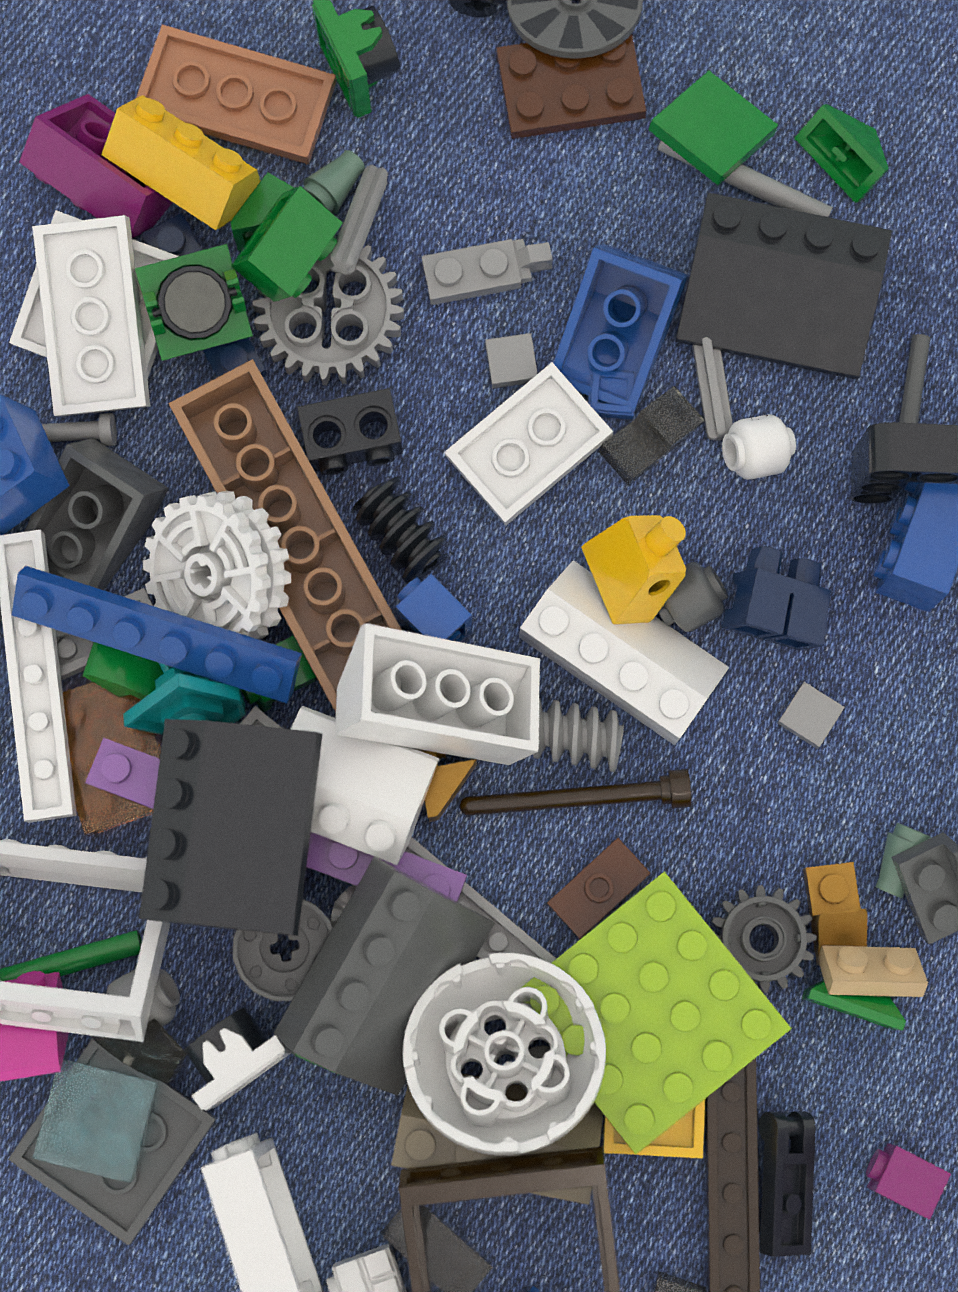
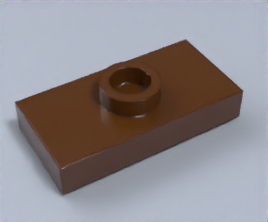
M617 838L546 904L574 935L580 939L651 873L625 844Z

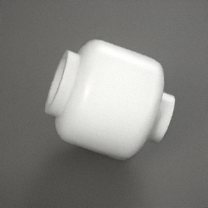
M772 414L734 422L722 442V453L727 467L745 480L784 472L790 464L791 455L796 450V440L793 431L786 427L780 418Z

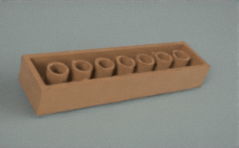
M252 359L168 404L216 493L232 491L235 494V499L241 496L249 497L252 499V509L263 508L269 514L267 519L269 527L277 526L282 535L277 542L280 548L287 549L289 559L284 562V570L291 573V583L285 584L283 591L289 597L288 604L279 609L336 713L337 686L360 627L367 623L397 630L402 629Z

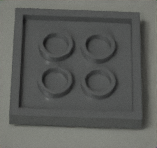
M94 1036L8 1160L129 1246L134 1242L218 1118L208 1111L201 1110L196 1102L105 1038Z

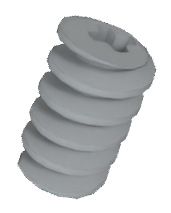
M539 697L538 752L533 754V757L539 759L547 746L550 747L553 762H558L564 751L569 750L571 763L577 766L584 753H587L591 768L596 769L604 756L608 759L610 772H615L620 755L624 723L619 725L616 710H610L604 721L600 722L598 709L593 706L585 718L582 719L579 705L576 703H572L566 715H562L559 700H553L547 712H543Z

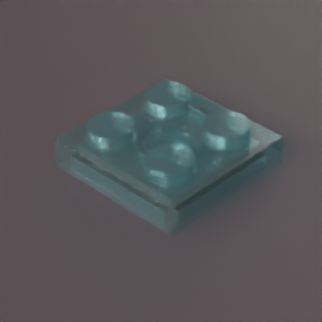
M63 1059L61 1072L55 1073L33 1159L128 1183L133 1182L159 1082Z

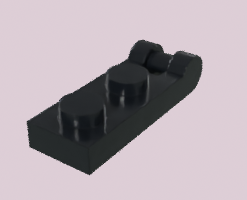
M807 1111L791 1112L787 1117L782 1112H765L761 1115L758 1124L760 1136L764 1140L760 1254L771 1257L811 1255L815 1121L813 1116ZM789 1139L791 1140L790 1151H788V1150H789Z

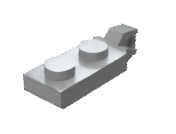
M509 239L422 256L431 305L520 289L521 284L532 281L531 273L552 269L553 263L549 242L525 246L524 239L513 241Z

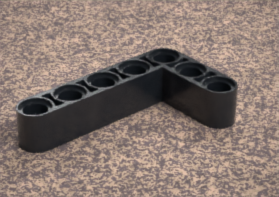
M885 422L869 426L852 451L851 500L867 504L890 502L894 500L907 482L958 484V425Z

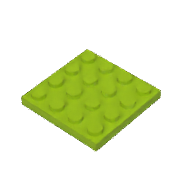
M665 871L551 963L571 976L583 988L594 1004V1009L601 1022L606 1044L604 1075L594 1102L635 1154L639 1153L792 1029ZM533 977L521 988H535L544 995L547 1002L548 1018L557 1027L562 1037L566 1057L568 1054H583L585 1045L583 1026L573 1025L571 1013L555 988ZM530 998V1001L523 1002L531 1005L532 1009L538 1014L541 1013L542 1007L536 1000Z

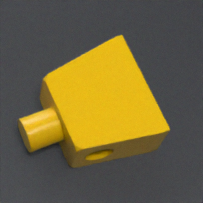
M660 515L624 517L581 546L613 625L651 622L686 576V567L677 548V545L685 538L686 530L683 524L675 517L665 516L663 518Z

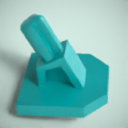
M161 663L159 665L164 674L155 680L156 690L123 713L124 727L161 735L164 732L165 719L235 723L246 715L245 702L239 688L210 681L208 678Z

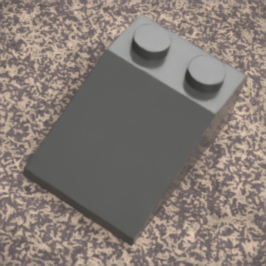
M92 438L66 445L59 459V464L69 483V487L35 511L24 532L41 529L45 534L49 573L104 590L149 528L169 488Z

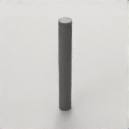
M914 334L911 338L899 423H918L930 345V337L924 334Z

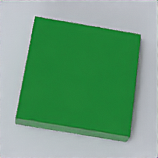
M708 70L654 117L648 130L718 186L775 135L778 124Z

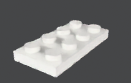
M123 215L32 226L54 416L60 417L151 407L130 218Z

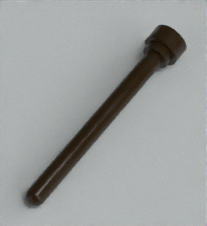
M688 769L668 770V775L659 776V781L468 796L460 801L459 808L467 816L661 800L662 805L671 804L672 809L691 807Z

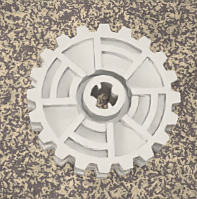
M223 491L218 494L210 492L197 497L195 495L180 498L179 503L167 505L164 508L166 517L155 518L152 523V527L156 532L155 536L147 537L145 547L150 551V558L143 560V570L150 573V581L145 586L147 594H154L156 603L154 606L258 640L266 637L269 634L267 627L276 626L281 620L277 610L287 606L289 597L283 592L284 585L291 583V573L284 570V562L289 559L288 551L279 547L277 541L282 534L278 527L270 528L267 524L269 514L263 508L253 510L252 499L247 496L235 499V494L232 491Z

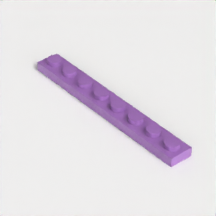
M103 737L85 783L153 809L160 759ZM311 832L307 868L357 886L374 856ZM404 852L398 865L382 860L457 902L467 878L466 874L408 852Z

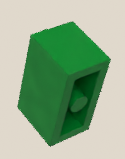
M301 186L293 188L281 194L231 267L273 302L289 297L296 298L309 285L312 276L308 272L317 260L319 262L324 260L336 246L337 239L334 235L343 222Z

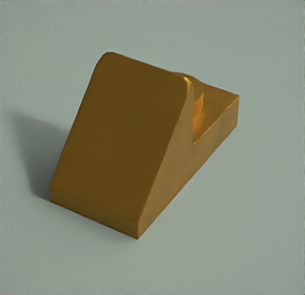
M416 749L439 759L446 758V754ZM476 759L442 766L437 764L425 798L429 822L439 820L476 767Z
M854 862L804 868L809 914L812 917V934H815L817 939L813 941L817 965H819L818 957L822 945L867 947L868 914L867 909L860 908Z

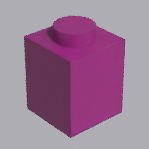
M887 1143L884 1151L880 1149L875 1151L866 1170V1176L871 1178L867 1186L868 1189L929 1220L951 1173L890 1143Z

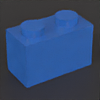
M432 574L423 581L416 577L397 595V598L401 601L396 606L398 621L407 632L456 642H462L472 633V615Z

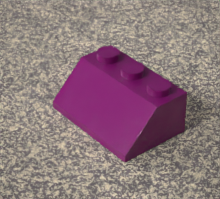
M89 94L36 116L19 163L32 171L40 181L53 186L67 196L76 207L88 211L97 219L123 215L129 217L132 238L154 227L173 203L102 156L115 113Z

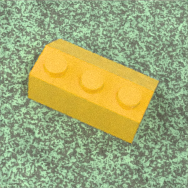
M143 95L117 108L102 152L103 157L214 230L219 229L234 218L261 181L257 169L244 162L238 153L221 147L206 137L201 129L195 125L183 122L166 111L160 102L146 98Z

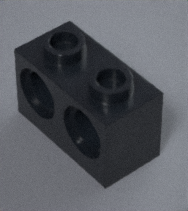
M390 388L297 407L307 458L315 472L321 471L322 475L339 474L347 471L350 464L367 461L369 466H378L392 462L395 459L394 455L403 454ZM370 422H381L387 427L385 434L377 439H370L362 434L363 428ZM325 431H334L341 436L339 443L332 448H322L316 444V440Z

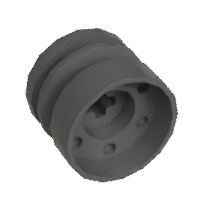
M303 899L298 936L288 935L289 940H298V948L291 950V958L287 960H282L279 952H271L270 945L278 942L277 934L236 930L233 937V961L240 978L254 993L272 1001H292L333 929L330 920L314 903Z

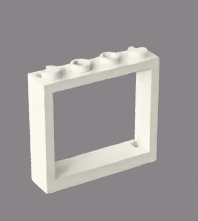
M12 839L0 840V875L142 892L147 857L120 856L110 851L87 852L71 850L61 845H50L48 847L29 845ZM147 920L129 997L0 981V1024L144 1042L170 923Z
M258 1133L232 1141L212 1151L211 1154L214 1161L201 1167L241 1292H324L273 1138L260 1142Z

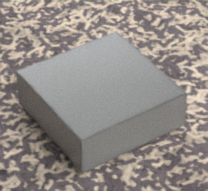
M531 333L485 340L492 389L526 384L538 374Z
M803 682L777 724L818 749L845 707L806 682Z

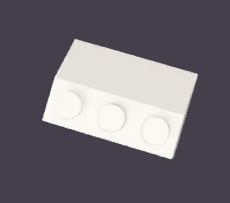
M302 706L291 729L323 734L311 832L398 865L410 843L439 758L414 748L335 735L336 718Z

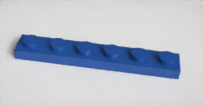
M26 565L17 575L11 616L286 704L293 695L302 653Z

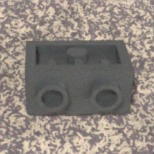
M942 832L891 857L920 935L929 945L958 931V845Z

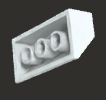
M574 560L547 589L520 627V639L673 745H676L729 668L682 634L667 626L657 617H654L649 623L613 625L592 573Z
M365 623L360 627L337 686L335 735L511 765L538 752L540 658Z

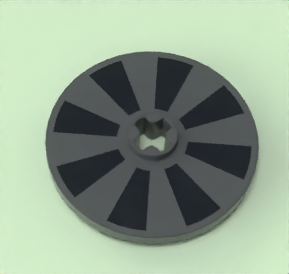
M507 0V11L514 30L533 48L556 57L587 58L612 50L633 33L641 18L643 0H578V4H572L571 0Z

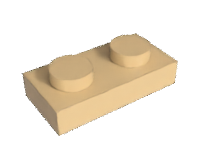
M822 945L819 953L818 962L828 995L923 997L928 985L916 948Z

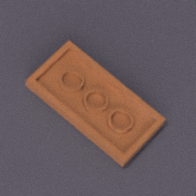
M161 25L136 98L143 95L146 98L160 102L166 111L185 123L195 125L205 135L309 165L337 82L335 74Z

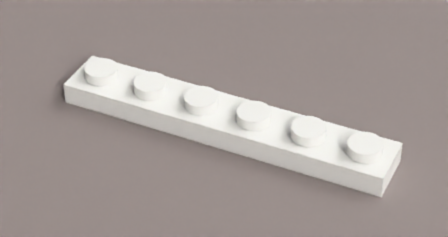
M41 529L0 535V606L24 821L28 823L77 816L56 630L11 616L18 572L26 565L49 573L45 534Z

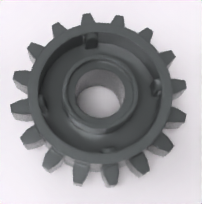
M763 885L755 886L752 898H749L748 894L741 889L736 892L738 904L733 905L731 902L724 900L720 907L724 911L725 916L723 918H711L710 924L718 928L716 936L750 978L757 982L759 989L763 993H768L770 981L773 980L780 989H785L788 987L786 978L788 974L796 978H801L804 975L802 969L798 966L801 960L813 961L814 955L806 950L807 943L817 939L815 934L806 933L805 925L812 920L811 915L800 916L796 910L801 901L797 898L788 903L783 901V889L777 888L771 896H766ZM757 925L767 927L773 934V946L767 953L755 951L750 944V932Z

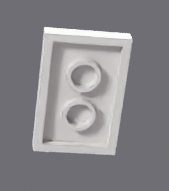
M551 362L444 453L506 526L613 436V431Z

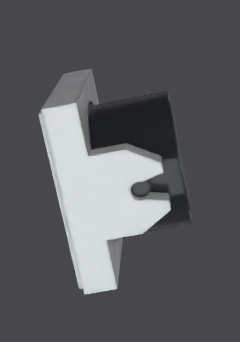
M241 1008L210 1028L184 1049V1052L207 1084L194 1093L192 1097L201 1110L207 1111L215 1108L283 1060L292 1051L276 1035L268 1040L247 1008Z

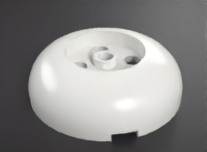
M516 953L489 954L488 958L476 960L462 966L458 964L439 976L422 994L415 1005L406 1027L403 1042V1063L407 1083L412 1097L425 1118L436 1130L456 1144L490 1155L510 1156L536 1151L554 1143L570 1132L583 1119L595 1101L603 1079L606 1061V1044L601 1022L594 1009V1004L583 988L571 976L553 964L536 957ZM533 977L555 988L571 1013L573 1025L583 1026L585 1040L583 1054H568L566 1057L562 1037L557 1027L548 1018L547 1002L544 995L535 988H521ZM530 998L536 1000L542 1007L541 1013L538 1014L532 1009L531 1005L523 1002L530 1001ZM497 1019L503 1020L506 1024L505 1031H498L491 1036L485 1032L484 1027L487 1022ZM541 1039L549 1044L550 1051L544 1054V1058H534L528 1051L529 1046L533 1041ZM509 1054L515 1058L513 1063L497 1064V1060L501 1055ZM470 1061L478 1062L483 1068L482 1075L478 1079L463 1077L461 1070L464 1064ZM512 1084H522L527 1089V1097L516 1102L508 1100L505 1094L507 1088Z

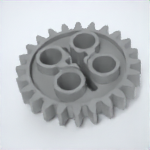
M370 245L362 249L354 272L349 275H344L341 272L335 273L333 285L335 308L331 311V346L327 349L322 347L325 332L322 312L326 310L327 306L326 280L327 273L332 271L329 266L331 253L320 262L317 260L308 272L312 276V280L319 283L316 290L311 293H301L296 298L289 297L273 302L257 288L258 293L265 298L253 300L255 312L264 314L254 319L256 330L266 331L261 335L260 341L263 348L274 346L270 353L274 363L287 357L285 362L287 374L290 375L300 366L302 367L304 382H308L314 372L320 373L323 385L328 384L331 373H337L342 384H346L348 370L353 369L359 377L363 378L365 377L363 363L368 361L373 366L379 368L381 364L377 351L380 350L390 354L393 352V345L387 336H401V327L393 321L404 319V308L394 305L403 300L402 289L392 288L397 283L395 272L382 274L387 267L384 256L371 262L372 248ZM357 281L365 285L363 292L355 296H349L342 292V288L349 282ZM308 323L316 327V331L308 338L301 339L292 335L293 330L300 324ZM353 325L363 330L361 336L353 341H346L339 337L340 331L346 326Z

